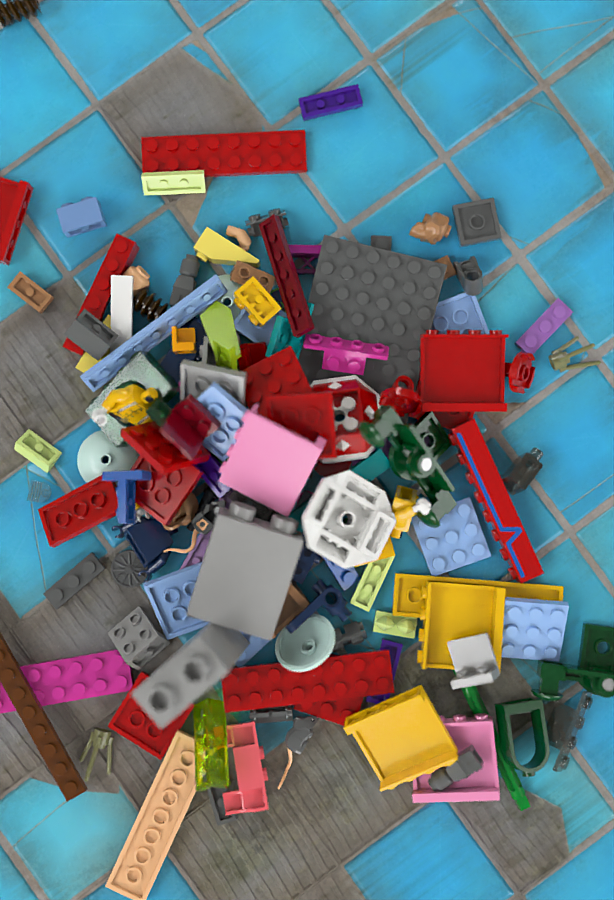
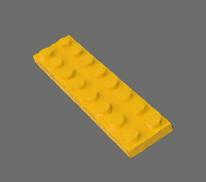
M395 573L392 616L420 618V608L424 607L425 599L421 598L422 586H426V581L501 586L506 588L505 597L563 601L564 586Z

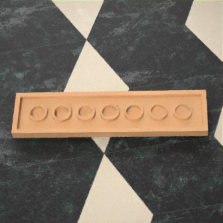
M177 730L105 887L132 900L147 899L216 749L215 746L182 730Z

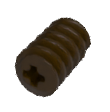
M0 0L1 25L6 27V20L10 24H14V17L18 22H21L22 15L28 20L30 13L37 17V10L42 14L38 0H5L4 4Z
M147 287L135 295L133 306L136 312L141 311L140 315L142 317L147 316V320L153 322L167 311L169 304L166 303L161 306L162 298L155 301V293L148 296L149 288Z

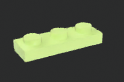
M204 170L146 172L141 175L144 195L206 193Z
M395 556L367 564L350 600L351 604L368 612L370 611Z

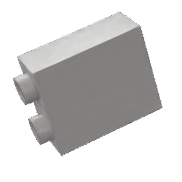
M231 501L229 509L219 508L186 615L271 641L304 542L302 532L296 531L298 522L294 519L273 514L271 522L254 517L256 508L241 502Z
M209 622L166 659L131 695L162 729L227 674L250 643L240 631Z

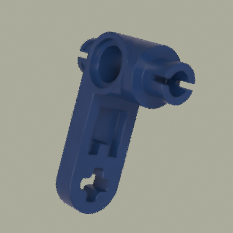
M319 579L311 587L318 595L285 628L292 634L320 606L326 609L332 617L337 615L344 622L352 614L346 607L348 602L338 589L334 588L331 584L327 586L322 579ZM327 593H332L335 597V602L332 605L326 602L325 597Z

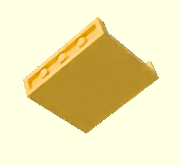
M426 581V586H422L421 598L425 599L424 607L420 608V620H423V629L419 628L418 640L422 642L421 650L417 651V663H420L421 668L454 669L447 642L488 633L500 672L506 588L501 586Z
M422 685L346 717L344 730L347 735L353 734L380 780V791L393 789L398 784L406 781L411 782L420 775L434 772L437 768L450 766L458 759V748Z

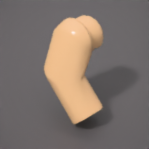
M228 225L226 235L237 238L239 242L238 247L248 251L251 239L247 232Z

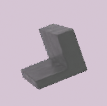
M86 309L81 312L65 333L66 337L98 361L119 336Z

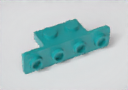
M307 302L310 315H312L314 304ZM277 315L265 356L269 357L291 346L297 358H299L306 334L299 338L294 337L288 318Z

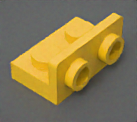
M254 276L233 294L235 298L233 300L239 309L242 310L244 308L249 315L247 317L255 326H264L267 321L282 309Z

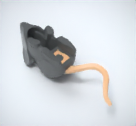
M221 500L210 505L207 504L205 509L194 517L192 525L195 529L192 534L191 546L188 549L168 548L163 552H190L196 545L198 534L206 535L213 529L219 508H225L226 501Z
M297 716L294 718L293 726L285 736L289 761L278 789L282 786L292 764V752L298 754L303 752L308 743L307 739L311 738L314 733L313 727L319 717Z

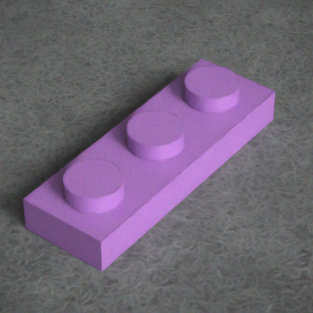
M559 298L556 299L514 344L523 352L534 354L573 311Z

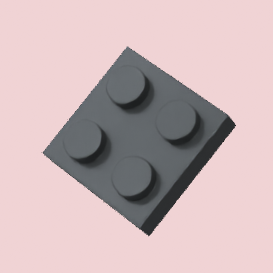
M494 197L452 206L460 247L496 241L502 238Z

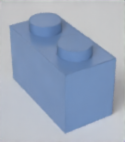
M84 197L80 202L74 204L71 202L61 205V208L56 209L62 231L68 238L107 226L101 204L96 197Z

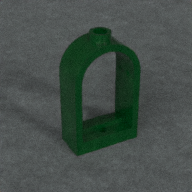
M530 697L494 704L503 759L510 767L522 771V776H535V772L545 766L550 754L543 700ZM530 712L535 740V754L531 761L521 765L515 756L509 715Z

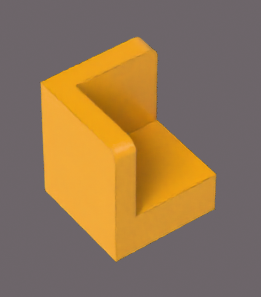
M171 326L172 351L174 354L196 353L195 329Z

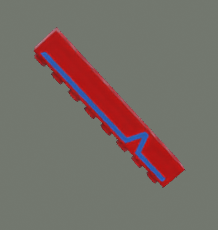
M469 419L449 428L450 434L447 435L452 446L456 445L459 452L456 454L457 459L461 465H465L467 470L465 476L468 483L473 484L476 491L473 494L478 504L482 503L484 507L482 514L486 522H490L493 527L491 534L495 542L499 541L502 547L499 551L503 560H507L510 565L508 572L513 580L516 579V581L522 584L544 574L475 419Z

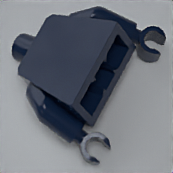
M141 516V522L136 518V524L116 525L112 527V531L120 529V534L115 536V538L121 539L125 537L143 567L146 568L148 566V569L138 573V577L143 572L147 573L148 578L144 581L145 583L152 579V573L155 574L166 564L172 551L165 553L163 551L171 548L174 543L171 536L178 532V528L166 530L163 524L156 518L150 517L147 519L146 516Z

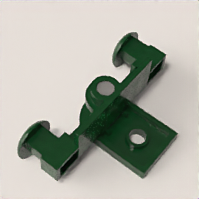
M381 406L372 415L374 420L370 424L364 421L360 422V434L367 443L377 448L383 447L385 445L384 438H388L392 444L389 449V464L393 473L401 479L417 481L430 500V511L423 515L418 510L417 517L425 525L431 528H438L440 526L439 520L457 505L450 494L455 488L436 461L451 446L447 433L433 412H426L413 425L403 424L392 406ZM426 436L429 437V444L427 446L424 443Z
M583 623L578 666L538 660L536 675L540 677L539 689H531V693L542 700H560L563 695L558 693L559 680L578 681L585 690L594 695L604 698L614 696V627ZM603 641L606 642L607 650L604 653H599L597 649L598 644Z

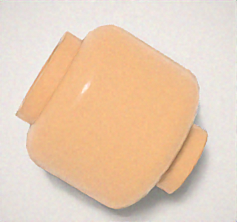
M130 266L123 273L124 276H134L133 296L150 285V275L141 266Z

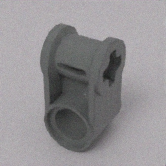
M471 256L468 260L453 262L456 277L460 281L464 292L471 296L480 294L483 290L482 271L478 266L476 258Z

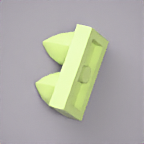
M376 610L372 631L414 639L418 618L392 616L391 612Z

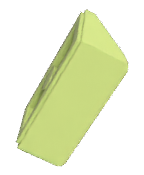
M30 429L15 442L14 449L46 473L51 470L62 455V452Z

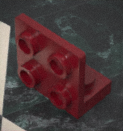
M189 394L173 407L159 431L189 460L195 458L205 438L218 430L222 423L192 394Z

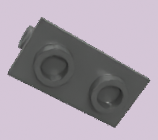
M277 208L268 211L269 215L261 217L260 214L249 216V220L245 221L246 226H251V228H247L249 237L262 235L259 224L273 214L279 216L282 227L285 229V226H289L287 217H282L286 215V212Z
M355 621L344 625L345 634L341 633L340 628L334 629L336 639L332 652L341 651L344 649V646L351 643L352 645L360 644L367 638L366 631H361L364 629L362 621Z
M292 705L250 710L249 716L251 721H255V723L293 721Z

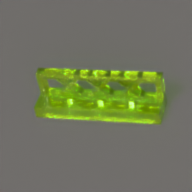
M207 698L196 704L193 708L196 791L199 792L210 787L222 789L229 787L224 701ZM206 772V782H203V776Z

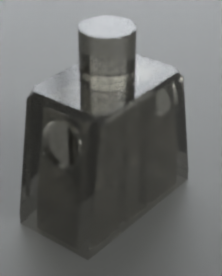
M534 447L530 452L520 455L501 476L506 490L510 494L515 495L524 491L543 467L539 460L544 454L538 448Z

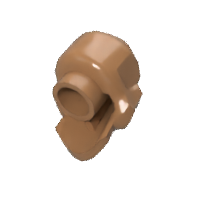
M434 212L432 215L426 213L423 221L417 222L410 229L409 235L420 239L422 242L435 245L436 242L442 240L443 236L448 237L452 226L448 225V216L438 212Z
M192 492L169 526L163 525L166 530L176 529L180 525L186 526L194 519L195 513L198 510V500Z

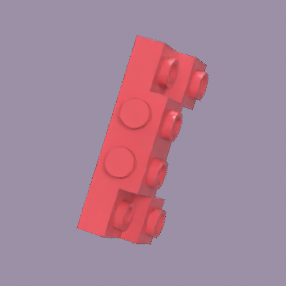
M255 721L213 727L216 750L233 747L239 785L237 790L222 792L225 814L231 815L268 810L264 781H268L266 767L262 768L261 759H265L263 746H258Z

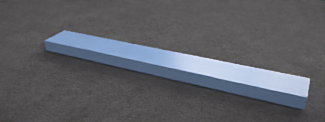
M215 274L80 376L81 379L95 392L171 335V326L180 328L228 291L220 278Z

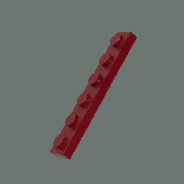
M273 214L260 223L259 228L293 336L299 338L315 327L278 215Z

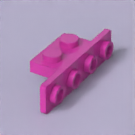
M306 334L303 345L304 348L324 351L322 369L364 375L366 357L388 360L389 346H384L381 343H364L360 340H344L340 337L331 338L319 334Z

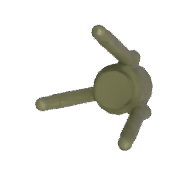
M576 336L557 350L552 351V355L548 356L549 362L553 370H559L560 373L570 369L599 365L601 363L599 360L567 365L570 363L571 357L595 347V344H589L568 354L566 351L562 352L579 339V336Z
M95 728L91 732L90 739L79 758V761L82 762L91 745L94 747L84 778L85 782L89 780L98 749H105L106 745L107 774H111L112 743L114 737L110 736V730Z

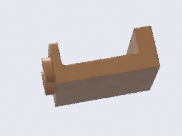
M290 582L272 636L273 639L295 616L310 604V601L292 582Z

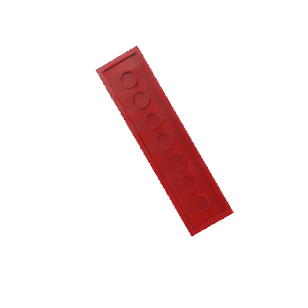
M305 130L141 137L143 173L204 170L205 177L307 173Z
M389 649L328 656L319 666L304 672L290 671L283 667L280 662L232 667L221 678L225 713L394 693Z

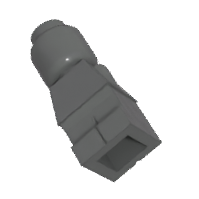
M187 254L186 258L182 260L179 271L181 275L177 277L173 285L169 302L171 307L195 290L197 282L194 278L197 277L200 267L197 256Z
M470 745L458 753V759L452 765L446 766V768L441 767L433 772L431 778L428 779V783L434 791L437 789L442 791L453 784V781L468 778L472 773L482 769L484 761L473 745Z

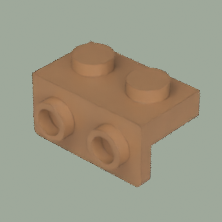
M237 260L229 275L231 276V281L240 285L245 284L254 276L269 294L275 281V276Z

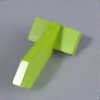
M216 300L200 315V320L214 352L216 366L238 371L237 359L241 356L232 312L230 308Z

